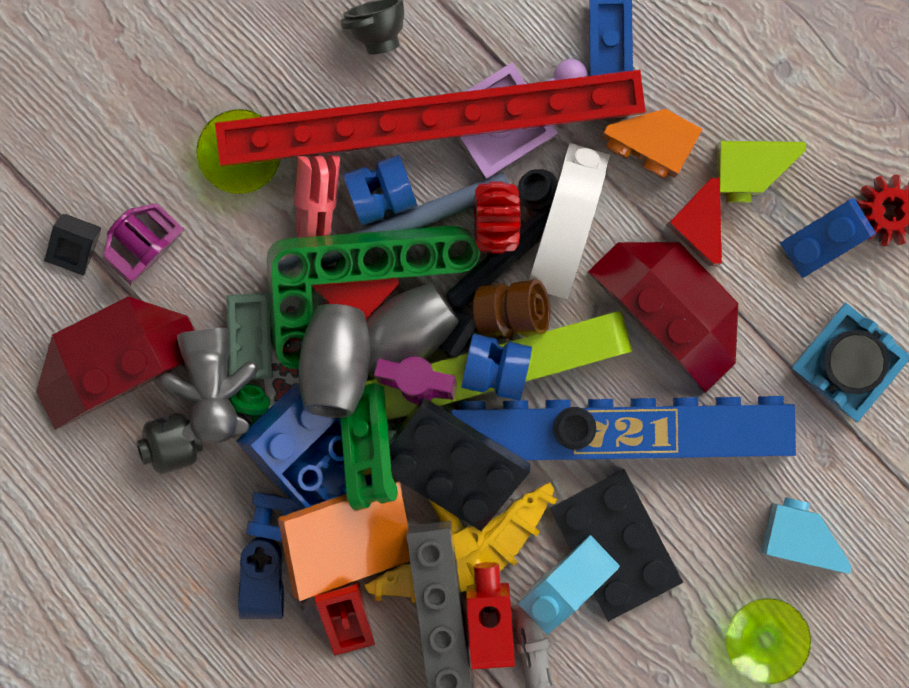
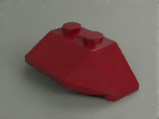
M618 242L588 271V274L704 393L736 364L739 303L680 242Z
M127 296L52 334L36 393L54 429L57 430L159 378V375L162 373H169L185 365L178 345L177 335L196 331L189 317Z

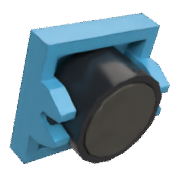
M843 303L790 369L854 422H859L908 363L909 354L895 343L894 338L889 333L880 330L877 323L867 317H863L848 303Z

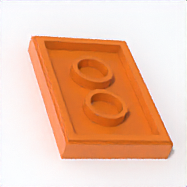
M393 478L397 486L398 495L397 499L392 502L380 504L378 501L371 503L369 508L354 511L348 503L347 494L278 518L294 598L302 601L410 561L407 541L408 524L400 481Z

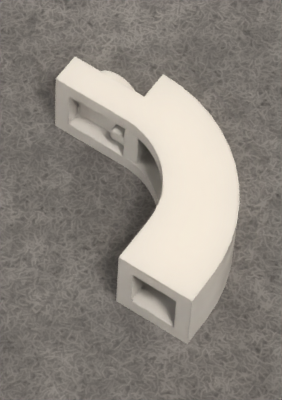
M569 143L529 280H540L545 286L547 294L568 299L601 193L610 157L609 154Z

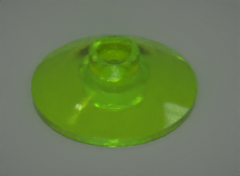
M244 109L229 110L212 118L201 131L196 149L198 165L205 178L219 190L231 194L252 193L268 184L276 174L281 160L221 167L219 163L215 123L263 116Z
M762 598L745 604L734 614L726 631V650L731 663L744 677L762 684H776L792 678L805 665L811 650V633L805 618L795 607L779 599ZM764 632H771L773 634L774 641L769 647H762L759 644V637Z

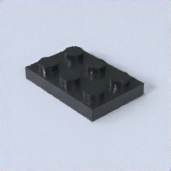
M424 397L389 440L392 477L481 532L530 473L531 464Z
M625 469L549 507L571 551L591 535L620 566L593 593L608 622L684 583Z

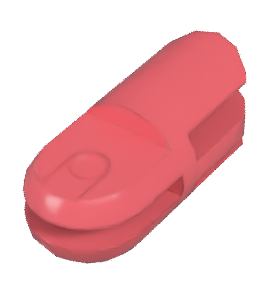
M312 155L309 159L306 156H297L294 205L297 207L296 231L299 238L330 235L332 212L336 208L340 168V157L338 155H327L325 159L321 155Z

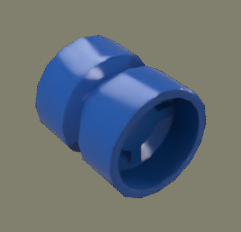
M399 154L377 162L376 169L373 171L367 167H362L343 174L361 226L383 219L387 210L397 214L418 206ZM382 187V194H370L376 188Z
M473 334L461 388L485 393L489 388H494L497 396L520 401L532 347L508 342L504 347H501L495 338Z

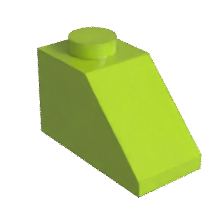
M720 141L716 145V178H720V196H726V203H752V196L762 194L806 151V142Z

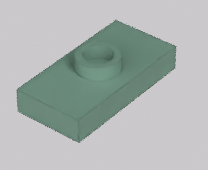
M269 293L226 295L227 326L230 329L229 376L233 375L244 363L254 361L258 364V371L252 379H272L273 364Z

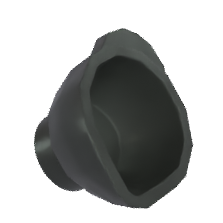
M403 0L371 1L344 12L345 18L340 21L342 28L349 29L358 41L365 43L367 54H381L392 51L400 46L398 34L403 28Z

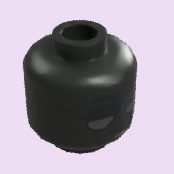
M173 413L146 422L142 431L143 439L136 441L143 465L151 463L156 472L167 474L195 464L197 453L201 452L203 447L200 440L186 441L182 435V430L190 423V420H186L179 413Z

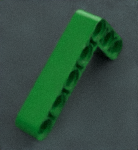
M460 226L301 237L276 241L267 252V276L271 342L278 360L289 369H299L301 348L293 353L285 352L282 349L284 343L290 338L295 337L302 340L304 338L306 329L313 316L311 285L466 272L477 264L480 257V250L476 246V241L467 230ZM459 240L466 241V249L460 256H448V250L454 242ZM412 245H425L424 253L419 259L413 261L406 259V252ZM379 247L383 249V255L378 262L373 264L363 262L364 255L370 248ZM338 251L341 253V258L335 266L323 267L321 265V259L327 252ZM294 254L299 257L296 267L292 270L283 271L277 268L278 262L283 256ZM297 296L301 298V303L296 310L284 312L280 309L282 301L287 297Z

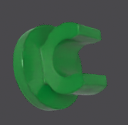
M246 384L240 391L229 398V401L236 410L237 416L239 413H244L251 417L250 427L270 407V399L264 394L263 390L250 384Z

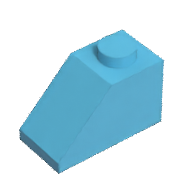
M785 497L783 505L772 503L761 553L850 574L852 565L820 514L808 511L810 503Z
M590 535L535 582L518 605L548 635L572 615L620 566Z

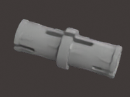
M518 604L512 605L511 611L518 639L515 648L516 653L521 654L526 688H547L553 686L546 648L549 647L548 638H544L542 629Z

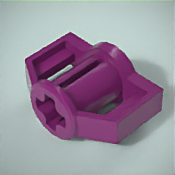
M157 203L128 209L113 223L107 232L108 237L103 260L131 286L183 234L184 228ZM147 214L167 235L160 240L135 216ZM112 237H115L140 260L134 268L110 246Z
M409 357L401 363L378 359L374 374L378 383L401 390L403 397L413 404H418L423 397L429 401L433 398L454 400L458 384L455 376L433 371L432 366L421 357Z

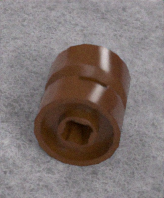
M538 279L513 282L510 286L502 283L478 287L473 300V313L477 330L481 336L495 339L510 338L514 333L521 334L522 336L546 333L550 323V302L543 283Z

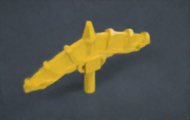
M550 482L532 492H526L523 497L513 501L505 512L492 518L482 532L472 525L463 527L457 516L429 500L440 521H451L461 592L467 591V586L475 585L473 568L475 564L485 562L499 563L500 572L509 562L513 566L517 564L518 560L514 556L520 551L531 533L537 537L540 531L536 526L548 503L550 502L555 505L557 498L552 496L554 488ZM404 563L393 569H388L384 574L364 585L368 593L375 594V601H381L382 595L411 597L412 603H416L411 563Z

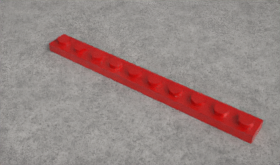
M641 70L216 122L215 130L219 163L221 167L297 158V156L321 155L642 115L646 113Z

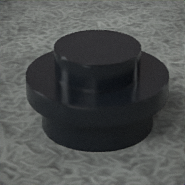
M534 169L526 172L521 177L518 185L520 201L525 207L533 211H542L549 208L553 201L558 179L550 171L544 169Z
M569 407L562 410L556 416L553 424V433L558 443L563 447L579 450L585 448L593 441L596 435V422L591 413L584 408Z

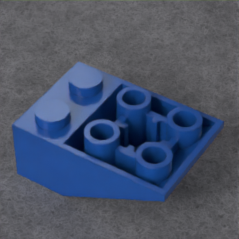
M295 383L249 428L247 433L241 435L236 440L256 465L301 509L347 494L341 419L322 417L305 411L299 383ZM366 475V485L368 486L372 484V475Z

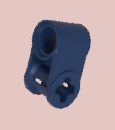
M257 537L250 541L241 553L238 593L239 619H283L284 583L282 581V552L278 543L273 539ZM259 547L264 548L265 555L272 556V559L268 560L264 568L259 567L258 560L251 559V555H254Z

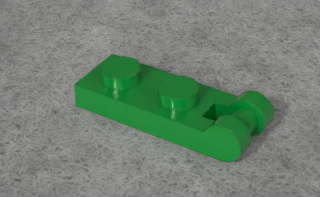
M377 383L365 385L363 394L352 416L340 418L347 500L354 511L369 508L371 503L378 501L380 504L395 501L398 495L397 486L391 472L384 387ZM371 474L372 484L367 486L365 476Z

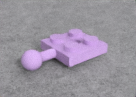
M566 59L557 65L554 77L548 81L585 77L588 74L585 66L580 61ZM511 62L467 91L526 84L514 63ZM554 126L459 138L487 180L557 136L558 132Z

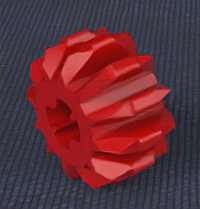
M896 174L891 176L888 185L882 176L874 178L875 190L867 185L860 189L862 196L868 201H856L861 210L865 211V216L876 234L880 232L879 245L882 247L889 245L891 237H893L898 246L906 243L905 232L909 234V182L900 189L901 178L900 175ZM883 202L884 205L891 202L896 204L897 207L894 209V213L897 219L896 217L888 220L884 218L883 214L886 209L882 205Z
M490 181L489 183L479 184L475 189L473 209L476 246L480 251L491 252V254H504V252L515 251L519 245L521 227L519 190L514 184L504 183L503 181Z

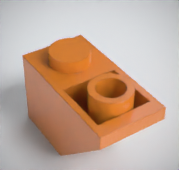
M665 108L607 125L601 138L608 141L605 147L611 152L625 159H628L630 154L645 161L643 168L661 179H665L667 175L675 178L679 174L703 129Z

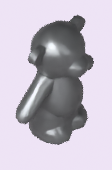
M211 328L178 334V345L187 366L191 382H185L171 373H162L158 379L165 389L185 400L195 403L190 423L182 430L185 440L221 443L234 437L235 434L243 435L249 430L248 422L237 416L236 410L229 401V398L240 391L256 375L258 364L254 361L246 362L233 375L227 377L230 353L229 328Z

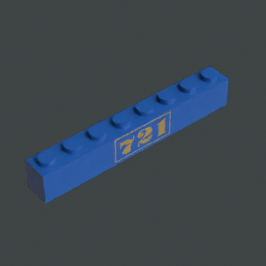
M758 396V405H741V397H715V406H699L698 397L673 398V406L656 407V398H631L630 407H613V399H588V408L584 409L590 412L595 419L596 435L588 446L579 450L563 447L558 443L553 433V424L556 416L562 410L571 407V400H545V409H528V400L503 401V409H486V401H460V410H452L453 416L524 460L796 456L795 404H784V396Z

